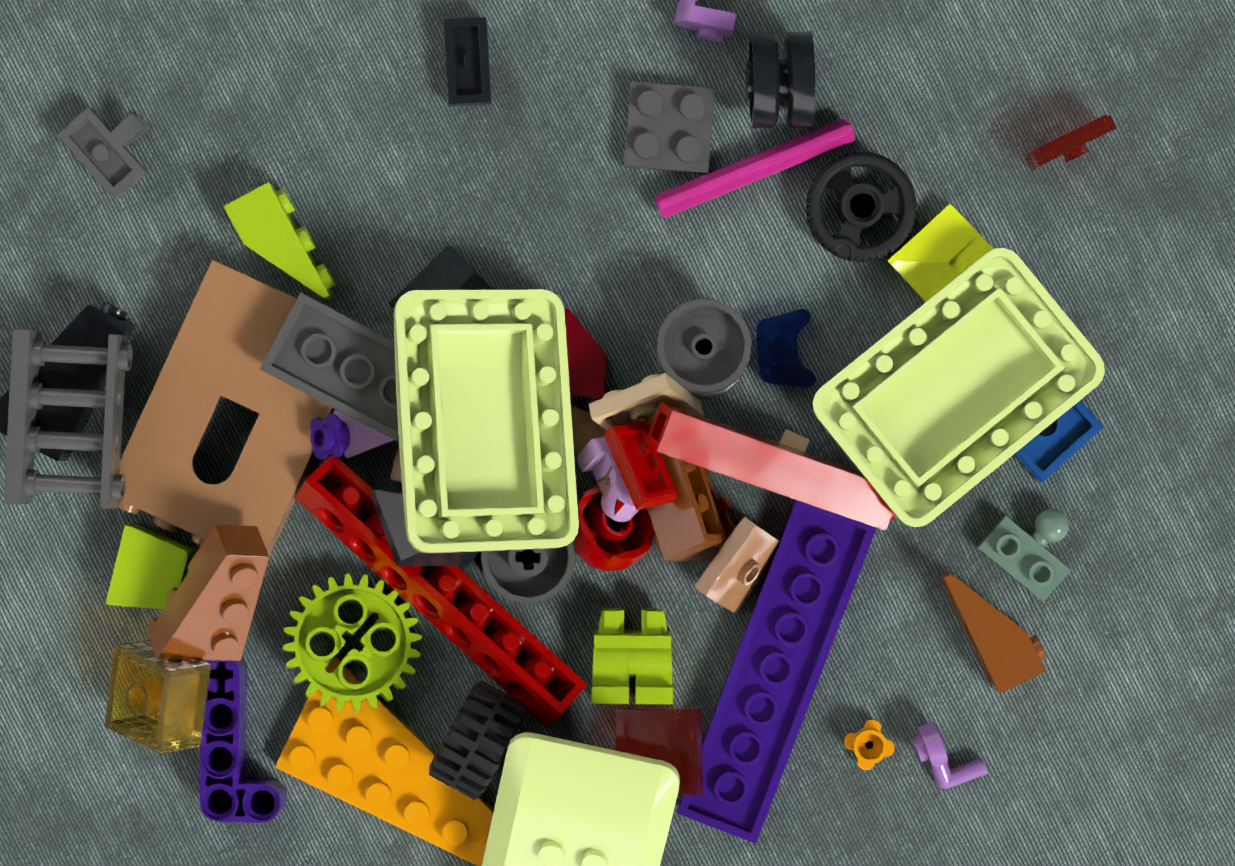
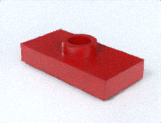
M645 420L612 426L603 434L636 510L671 503L679 496L660 453L645 442L649 432Z

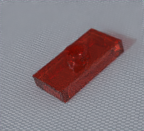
M1106 114L1034 149L1027 154L1026 160L1032 171L1061 156L1068 163L1090 152L1086 144L1110 133L1117 127L1111 115L1108 116Z

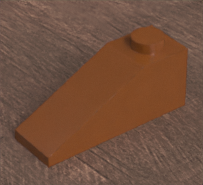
M945 571L938 575L982 668L995 691L1000 694L1046 672L1041 660L1047 658L1046 653L1036 635L1029 637L1025 630L951 573Z

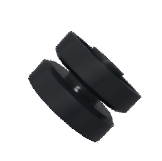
M811 31L789 32L784 40L783 59H779L778 42L772 32L750 33L749 58L746 61V98L749 101L751 128H773L779 118L780 101H783L785 120L790 128L813 126L815 113V54Z

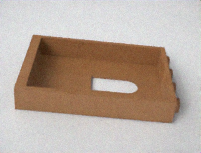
M211 261L120 459V474L125 475L126 490L124 499L118 500V508L135 515L138 514L139 510L155 516L152 523L171 532H176L178 527L193 534L191 541L200 546L215 524L257 526L270 558L296 501L294 498L304 484L316 458L310 438V423L313 418L317 417L325 420L335 410L333 407L260 370L263 361L297 300L296 297L220 262ZM222 396L259 413V416L231 476L222 483L208 484L200 480L195 474L193 457Z

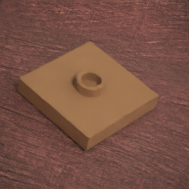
M746 517L742 518L699 578L694 588L737 614L769 569L780 541Z

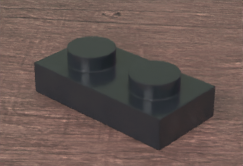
M487 18L444 19L449 106L492 104Z

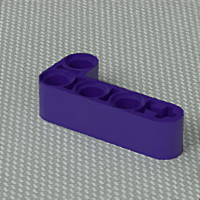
M241 658V661L207 660V664L203 666L201 673V811L208 819L216 822H268L275 818L285 806L287 792L283 784L277 779L246 777V662L243 658ZM225 662L226 669L233 670V675L225 681V693L216 696L214 692L224 688V677L222 674H216L215 669ZM217 704H225L231 708L234 716L231 724L225 725L217 721L214 714ZM221 746L230 750L233 756L231 766L224 767L215 761L214 750L216 747ZM215 790H225L232 797L231 808L223 809L215 804L213 799ZM266 790L273 795L275 799L273 809L267 810L258 806L255 799L257 791Z

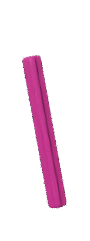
M841 119L659 193L655 196L658 211L663 218H668L852 143L855 140L853 127L848 119Z

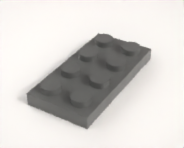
M300 292L260 370L399 442L394 341Z

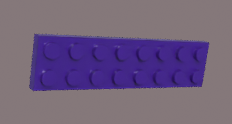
M798 500L794 501L780 537V543L767 571L679 801L676 814L756 844L876 532V527Z

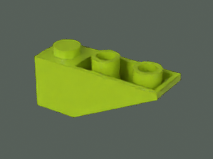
M268 182L223 206L244 245L322 298L329 301L335 298L330 288L335 286L336 283L325 263L317 265L310 251L316 248L305 226L297 228L290 213L296 209L284 188L277 191L276 187Z

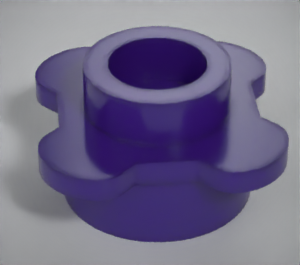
M335 414L328 415L325 420H322L320 417L312 419L310 423V438L315 456L319 460L326 459L330 454L334 457L342 456L350 443V432L347 424Z

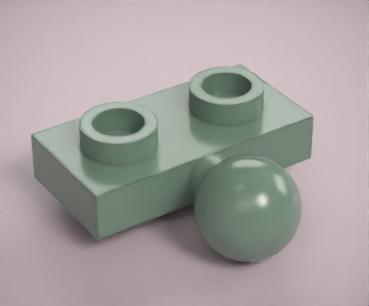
M1057 509L1044 510L1037 516L1035 520V533L1032 536L1004 514L977 545L983 553L1042 602L1048 598L1071 571L1065 563L1045 548L1048 543L1061 541L1069 531V521L1066 515Z

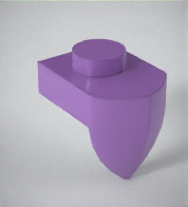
M696 0L679 1L674 23L683 28L698 31L697 36L702 39L721 42L723 36L732 38L736 13L695 5Z

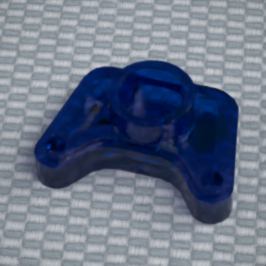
M799 309L763 319L756 326L759 375L765 383L805 388L814 385L815 375L801 365L797 351V335L809 323L811 318L807 310Z

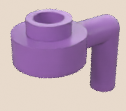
M934 722L917 727L918 736L912 738L915 751L920 762L929 761L936 783L940 788L948 789L988 774L982 758L949 769L948 757Z

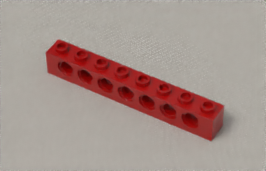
M331 455L304 482L294 499L508 694L526 704L527 711L542 725L547 727L560 717L587 684L459 567L397 566L370 497L373 489L341 459Z

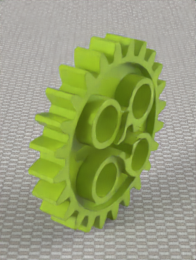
M346 574L343 586L339 587L336 581L329 577L327 580V591L324 592L316 584L312 586V593L315 598L313 601L300 596L298 602L304 609L303 613L298 611H290L289 617L297 623V627H285L283 634L294 638V642L282 646L283 652L294 653L295 658L286 663V669L299 668L300 673L295 677L293 683L296 685L307 681L310 685L305 696L308 698L317 691L321 693V707H324L332 698L336 700L337 712H341L345 702H351L354 713H359L361 701L364 700L374 710L377 708L376 696L380 694L385 700L390 702L393 696L389 687L392 685L397 689L403 690L406 684L400 677L401 673L413 676L416 671L407 663V660L419 659L421 656L420 652L410 648V644L417 643L422 639V635L409 632V629L418 623V618L405 619L403 614L411 604L407 602L397 606L394 601L398 596V592L394 590L387 596L383 594V580H380L373 589L368 587V576L365 574L361 578L359 585H353L350 574ZM346 603L357 605L361 610V620L354 624L343 622L338 614L339 607ZM372 614L378 615L376 623L365 633L359 642V647L362 651L359 652L356 649H352L332 673L326 672V666L338 655L346 642L342 636L353 637ZM379 630L390 633L394 641L393 648L386 652L376 650L371 644V635ZM317 635H326L333 642V652L324 657L317 656L310 648L311 639ZM354 662L362 665L366 672L365 680L356 685L348 683L342 674L343 667L346 664Z

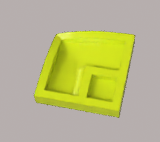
M949 204L888 260V263L927 302L994 248Z

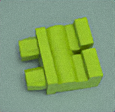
M602 608L599 629H595L591 704H629V676H635V704H673L671 630H667L664 608H641V630H624V608Z

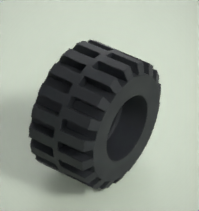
M479 681L471 689L431 761L429 775L473 800L483 795L506 755L510 740L516 736L526 717L527 705L485 681Z

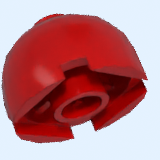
M597 485L587 490L577 503L579 528L578 534L573 541L574 550L580 560L594 569L604 572L625 570L641 560L652 546V537L656 533L650 515L645 508L640 509L631 520L626 522H617L608 517L602 509L601 498L603 495Z

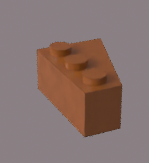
M660 453L679 496L671 503L645 508L650 515L656 533L655 541L657 548L662 553L664 561L712 562L735 529L727 513V510L733 507L727 495L719 498L708 475L714 471Z
M214 525L188 564V574L178 588L173 587L167 596L168 604L158 619L153 617L147 626L157 660L241 661L269 559L257 526Z

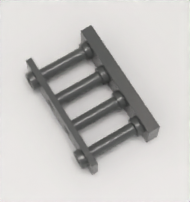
M13 329L4 504L22 505L32 503L33 496H36L39 491L100 495V509L118 508V500L124 499L126 490L125 475L120 474L125 370L129 371L131 369L133 358L132 346L126 344L127 336L109 334L108 348L46 345L45 340H41V332ZM45 362L107 365L106 391L44 388L43 384L39 383V366H44ZM43 405L105 408L104 434L42 431L41 427L36 426L37 409H41ZM41 448L103 452L101 477L39 474L38 470H34L35 452H39Z

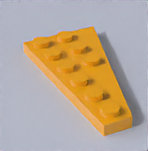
M336 656L326 666V672L332 673L342 661ZM346 666L343 667L342 674L348 683L356 685L363 682ZM317 691L308 697L275 768L472 864L482 866L494 809L480 797L473 800L430 776L429 765L436 752L392 709H389L377 698V708L374 710L364 700L361 701L359 713H354L351 702H345L341 712H337L335 699L330 698L328 703L321 707V693Z

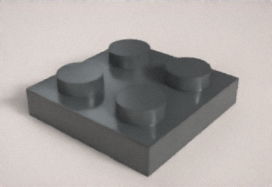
M631 81L624 168L708 174L715 88Z

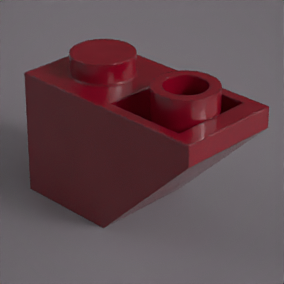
M564 308L570 396L602 399L604 396L608 357L569 309Z

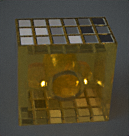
M151 640L114 645L104 727L158 754L199 747L204 723L211 664L202 660H157Z

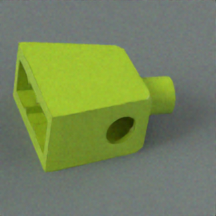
M135 523L125 525L105 604L164 609L168 604L167 596L173 587L178 588L188 574V564L196 554V550Z

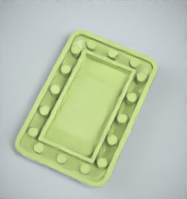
M995 248L987 252L824 384L815 393L812 408L818 421L896 517L905 525L921 527L933 521L1095 389L1103 380L1105 367L1097 351L1020 257L1012 250Z
M543 289L413 290L406 292L398 299L394 307V350L401 479L408 541L413 548L423 553L550 549L567 546L574 541L578 534L579 519L565 311L562 301L553 292Z
M524 732L518 734L510 740L507 747L482 866H660L679 791V773L674 766L662 760L537 733Z

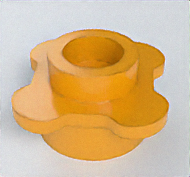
M873 719L867 720L862 729L856 733H848L844 738L845 747L854 752L858 758L857 765L863 770L872 769L875 763H878L884 757H890L894 753L895 747L893 742L884 737L881 732V724ZM867 741H872L873 747L867 749L865 747V743Z

